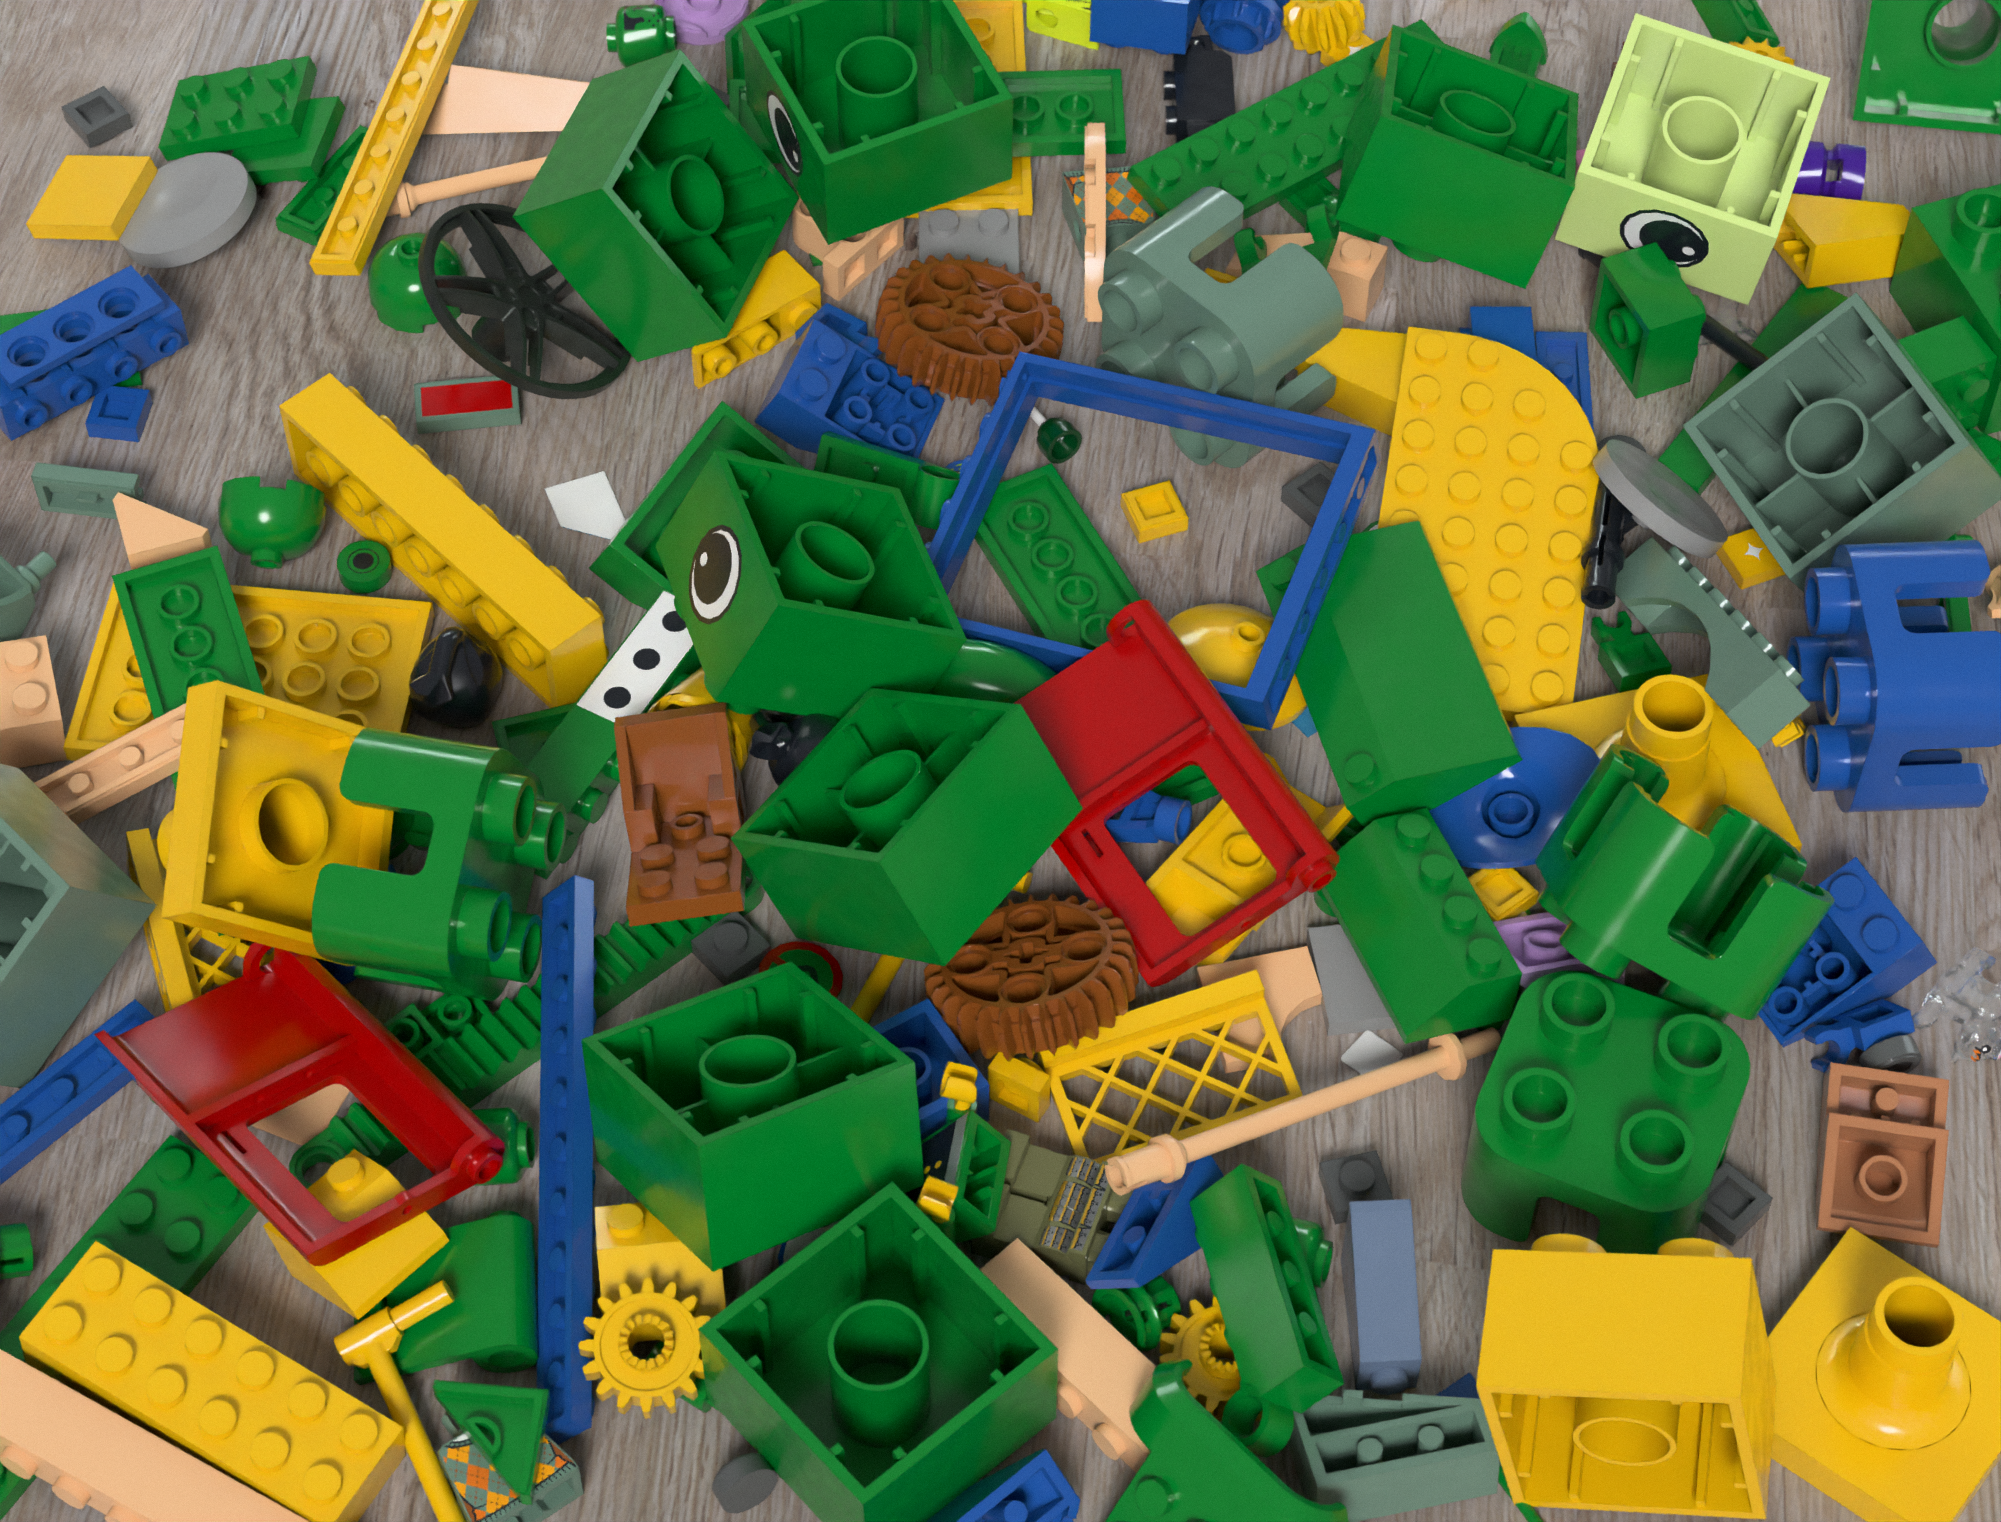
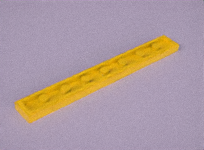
M479 0L424 1L310 259L309 264L315 275H361Z

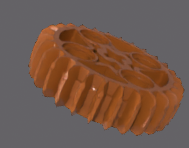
M947 253L943 261H939L933 255H928L924 264L918 260H912L909 268H898L896 275L888 278L878 302L874 335L878 338V349L886 353V363L897 365V375L900 377L913 376L912 384L914 387L925 384L930 387L932 396L940 391L949 394L951 402L957 396L967 398L970 406L976 402V399H984L989 406H993L999 397L1002 377H1007L1008 370L1012 369L1019 351L1059 360L1063 346L1064 322L1060 319V308L1052 305V296L1049 293H1040V283H1026L1023 271L1014 275L1008 272L1006 263L1000 268L990 265L988 257L983 262L972 261L969 254H967L963 260H955L950 253Z
M1053 893L1047 900L1036 901L1030 894L1027 902L1014 904L1009 898L1007 906L995 909L946 966L929 963L924 969L927 999L929 998L960 1044H963L965 1051L972 1054L981 1049L986 1059H990L996 1053L1002 1052L1007 1061H1011L1016 1054L1026 1053L1030 1060H1033L1036 1052L1050 1050L1053 1056H1055L1056 1049L1067 1044L1076 1050L1079 1039L1085 1036L1096 1040L1099 1034L1098 1027L1112 1028L1115 1026V1016L1125 1015L1128 1012V1002L1136 998L1135 988L1139 983V970L1134 942L1131 939L1130 932L1125 928L1123 919L1114 917L1109 908L1104 907L1098 910V906L1093 900L1080 905L1078 898L1074 895H1071L1063 902L1059 901Z

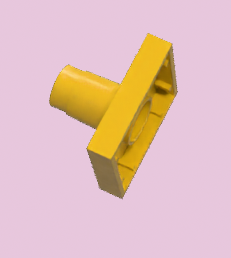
M1708 674L1690 678L1680 675H1660L1649 679L1639 689L1514 715L1512 727H1543L1571 734L1592 747L1600 760L1610 744H1618L1659 764L1669 779V786L1658 805L1699 832L1717 807L1728 804L1755 818L1784 838L1799 852L1801 851L1802 843L1759 751L1705 691Z
M219 680L188 687L174 809L164 817L157 836L159 857L167 870L161 918L348 967L354 966L330 961L318 954L312 936V907L318 875L327 864L337 863L388 872L394 811L355 805L341 794L339 788L350 747L356 736L367 727Z
M1850 1227L1767 1337L1776 1379L1771 1458L1867 1522H1957L2001 1459V1321Z

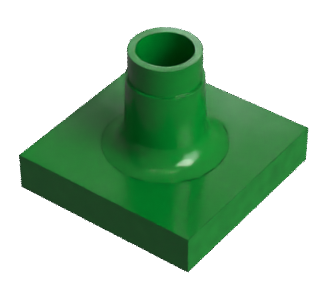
M1867 0L1850 105L1852 120L2001 135V0H1979L1977 10L1971 19L1956 27H1944L1934 22L1939 11L1953 0Z

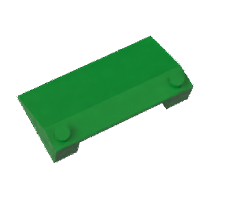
M1419 520L1351 534L1296 668L1295 675L1345 806L1365 828L1378 818L1427 808L1430 811L1523 759L1424 527ZM1305 544L1256 571L1274 619Z

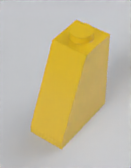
M1792 193L1774 244V249L1807 288L1893 277L1910 212L1901 204Z
M1341 328L1339 334L1332 341L1294 368L1298 371L1297 376L1318 363L1337 378L1335 393L1324 406L1392 436L1407 334Z

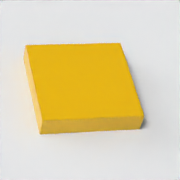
M66 155L26 225L33 237L38 239L118 241L158 170L150 156Z

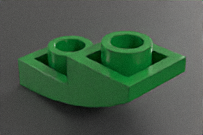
M445 993L422 1011H419L411 1003L383 1025L421 1062H424L429 1050L440 1051L448 1037L452 1036L457 1039L462 1035L463 1029L468 1023L476 1026L480 1023L483 1013L491 1010L481 999Z

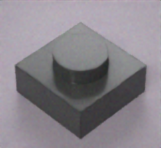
M105 86L62 106L65 121L89 148L132 127L128 111Z
M1320 461L1282 487L1281 501L1313 528L1335 473Z
M738 912L729 913L691 940L692 953L724 986L739 981L759 967L765 955L771 951V945Z
M1377 1150L1323 1161L1319 1164L1318 1175L1335 1224L1347 1222L1349 1202L1394 1200Z
M1725 1162L1714 1175L1700 1222L1733 1247L1770 1209L1773 1198L1733 1166Z

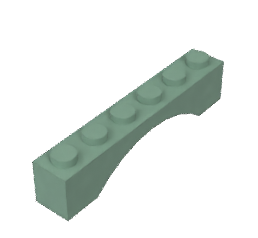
M1651 536L1624 560L1623 569L1617 574L1615 588L1617 597L1651 635L1680 632L1694 633L1709 639L1711 647L1710 670L1705 691L1757 750L1811 705L1796 688L1804 681L1797 670L1782 654L1780 655L1760 632H1757L1738 609H1735L1716 587H1713L1698 568L1693 566L1675 545L1666 551Z

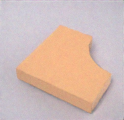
M1307 946L1228 961L1221 964L1197 967L1196 980L1199 988L1257 969L1265 989L1264 998L1281 1039L1286 1026L1300 1012L1321 1004L1322 991ZM1257 1017L1233 1025L1226 1041L1256 1054L1264 1038ZM1222 1029L1213 1031V1035L1218 1037ZM1268 1047L1264 1058L1274 1062ZM1222 1051L1219 1053L1225 1074L1247 1070L1250 1066L1249 1063Z

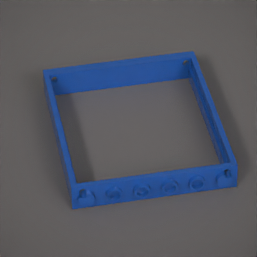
M1019 351L1012 369L1008 370L1007 377H1002L999 397L992 412L986 413L982 419L979 440L972 455L966 456L961 465L960 482L952 499L948 498L942 506L939 518L940 525L932 542L925 544L947 596L1038 397L1339 464L1246 688L1210 680L1241 723L1271 730L1382 461L1376 429ZM957 617L966 638L990 641L1015 648L1035 657L1057 673H1060L1093 651Z

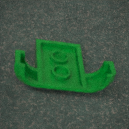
M1189 1359L1170 1360L1159 1364L1131 1404L1129 1416L1133 1429L1151 1452L1105 1522H1349L1347 1508L1342 1503L1318 1504L1303 1498L1290 1489L1189 1393L1182 1380V1377L1186 1376L1193 1366Z

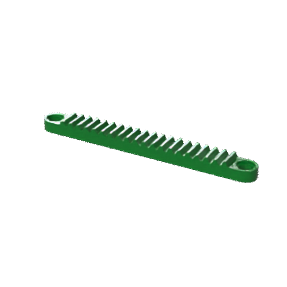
M748 864L746 876L750 878L752 883L745 890L744 911L738 912L742 917L754 910L762 902L765 894L764 888ZM729 913L630 927L627 919L623 924L618 921L614 922L609 934L606 936L601 934L594 936V957L597 962V968L594 976L593 1008L596 1011V1020L692 953L691 940ZM539 974L536 984L532 987L526 984L523 985L515 999L512 1000L508 997L503 999L499 1010L494 1013L489 1010L484 1012L479 1024L475 1026L468 1023L460 1037L457 1039L452 1036L448 1037L440 1051L437 1052L431 1049L427 1052L422 1063L469 1109L540 1060L541 974ZM354 1102L350 1105L346 1116L343 1118L337 1115L332 1117L327 1129L302 1145L293 1154L289 1163V1171L308 1189L313 1183L305 1180L304 1176L306 1171L314 1164L326 1162L333 1165L355 1149L386 1168L410 1150L363 1104Z

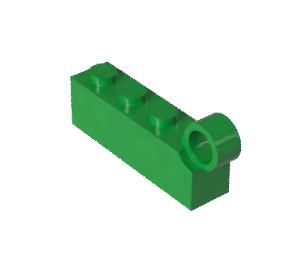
M1241 1163L1191 1200L1189 1204L1196 1225L1195 1237L1203 1249L1210 1272V1288L1218 1300L1226 1326L1224 1336L1229 1347L1233 1350L1241 1377L1239 1381L1240 1389L1231 1396L1224 1408L1222 1425L1254 1455L1271 1457L1279 1453L1286 1446L1292 1435L1294 1427L1293 1411L1302 1414L1345 1383L1282 1183ZM1262 1411V1419L1260 1425L1257 1428V1430L1253 1433L1255 1420L1259 1413Z

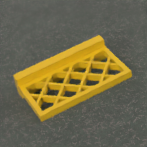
M149 828L127 831L126 866L129 877L157 905L142 925L164 1013L205 994L213 983L222 986L235 980L236 978L223 971L236 955L244 959L250 946L245 944L248 940L233 938L229 935L219 936L217 932L161 918L167 870L159 857L157 839L151 838ZM184 929L190 931L187 937ZM201 938L225 949L212 966L191 956L190 951ZM274 950L269 956L264 954L259 966L266 965L274 959ZM197 975L203 977V978L200 980L199 983H198Z
M1257 969L1128 1011L1125 1015H1116L1114 1027H1098V1038L1093 1040L1085 1036L1079 1039L1076 1050L1067 1044L1058 1047L1055 1056H1053L1050 1050L1037 1052L1038 1065L1045 1073L1051 1075L1050 1092L1073 1155L1089 1158L1083 1141L1092 1123L1122 1136L1114 1153L1093 1159L1100 1165L1102 1161L1107 1162V1159L1114 1156L1119 1157L1148 1146V1142L1153 1137L1135 1130L1148 1104L1177 1117L1168 1135L1180 1141L1303 1096L1264 998L1265 989ZM1257 1017L1264 1038L1256 1054L1226 1041L1233 1025ZM1222 1029L1218 1037L1210 1034V1032ZM1193 1038L1213 1047L1201 1072L1171 1059L1180 1042ZM1167 1047L1163 1055L1155 1052L1156 1050ZM1268 1047L1274 1062L1264 1058ZM1220 1051L1250 1064L1238 1089L1208 1076ZM1140 1057L1158 1065L1146 1090L1116 1077L1124 1061ZM1112 1065L1108 1073L1099 1070ZM1260 1068L1280 1077L1287 1095L1266 1102L1246 1093L1257 1069ZM1166 1069L1195 1082L1183 1107L1153 1094ZM1085 1075L1102 1083V1086L1089 1109L1067 1099L1061 1082ZM1203 1086L1233 1099L1225 1116L1209 1120L1191 1111ZM1110 1088L1140 1100L1127 1126L1098 1113ZM1240 1103L1249 1106V1108L1237 1111ZM1073 1114L1084 1118L1080 1129L1077 1127ZM1185 1121L1195 1125L1181 1130ZM1130 1140L1139 1143L1138 1145L1126 1148Z

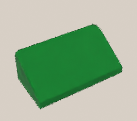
M1691 0L1715 40L1727 44L1729 42L1743 44L1748 36L1755 43H1762L1768 38L1769 46L1772 48L1777 47L1780 43L1777 34L1756 0Z

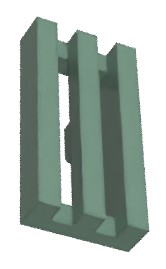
M36 462L31 475L39 504L43 511L118 519L113 504V498L118 492L146 503V501H142L144 492L143 488H139V474Z

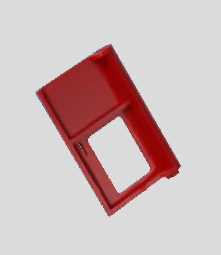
M1142 599L1124 607L1110 620L1106 628L1107 642L1013 704L1022 705L1083 807L1079 814L1051 844V847L1088 900L1095 901L1098 910L1104 907L1109 908L1114 917L1123 919L1125 928L1130 932L1131 939L1134 942L1139 973L1149 986L1158 987L1177 978L1305 891L1312 893L1324 888L1335 878L1337 874L1335 867L1339 862L1340 856L1150 600ZM1133 620L1134 624L1123 629L1130 621ZM1195 765L1204 772L1276 871V878L1270 885L1195 935L1185 936L1179 932L1108 832L1106 822L1111 816L1183 768Z
M253 942L245 954L243 975L120 1035L111 1037L105 1030L94 1034L96 1042L310 1264L313 1266L329 1264L476 1184H484L495 1177L503 1164L504 1142L314 957L275 947L274 959L266 965L259 966L264 954L272 947ZM332 1084L345 1086L434 1175L432 1178L409 1190L400 1192L389 1201L349 1222L337 1220L248 1129L252 1124Z

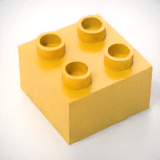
M1572 1234L1543 1236L1533 1242L1531 1250L1493 1249L1476 1387L1514 1506H1516V1503H1526L1532 1507L1766 1519L1776 1379L1752 1258H1735L1724 1246L1698 1238H1681L1666 1242L1659 1248L1657 1255L1606 1253L1598 1243Z

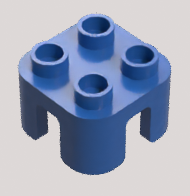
M1978 540L1841 544L1834 553L1831 567L1810 568L1808 570L1805 581L1804 606L1807 626L1812 636L1791 637L1788 642L1786 659L1804 679L1796 688L1808 702H1815L1819 725H1810L1805 736L1804 761L1808 785L1813 792L1833 791L1837 805L1844 813L1978 808L1982 806L1986 799L1989 788L1981 764L1962 763L1961 753L1954 750L1909 751L1994 747L2001 744V633L1997 631L1947 632L1948 617L1944 607H1898L1896 601L1901 599L1976 597L1981 595L1990 576V567L1985 550Z

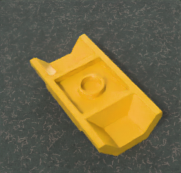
M1264 753L1320 831L1331 843L1354 817L1346 808L1345 803L1331 807H1325L1291 786L1276 760L1269 754ZM1222 799L1145 884L1179 932L1185 936H1192L1270 885L1276 878V871ZM1270 915L1196 964V966L1201 967L1224 963L1252 930L1257 931Z

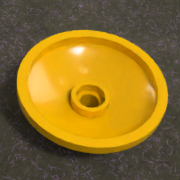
M1216 603L1184 610L1168 622V625L1208 679L1246 688L1274 618L1249 607ZM1295 673L1272 729L1282 727L1294 721L1307 707ZM1241 723L1247 731L1267 730Z

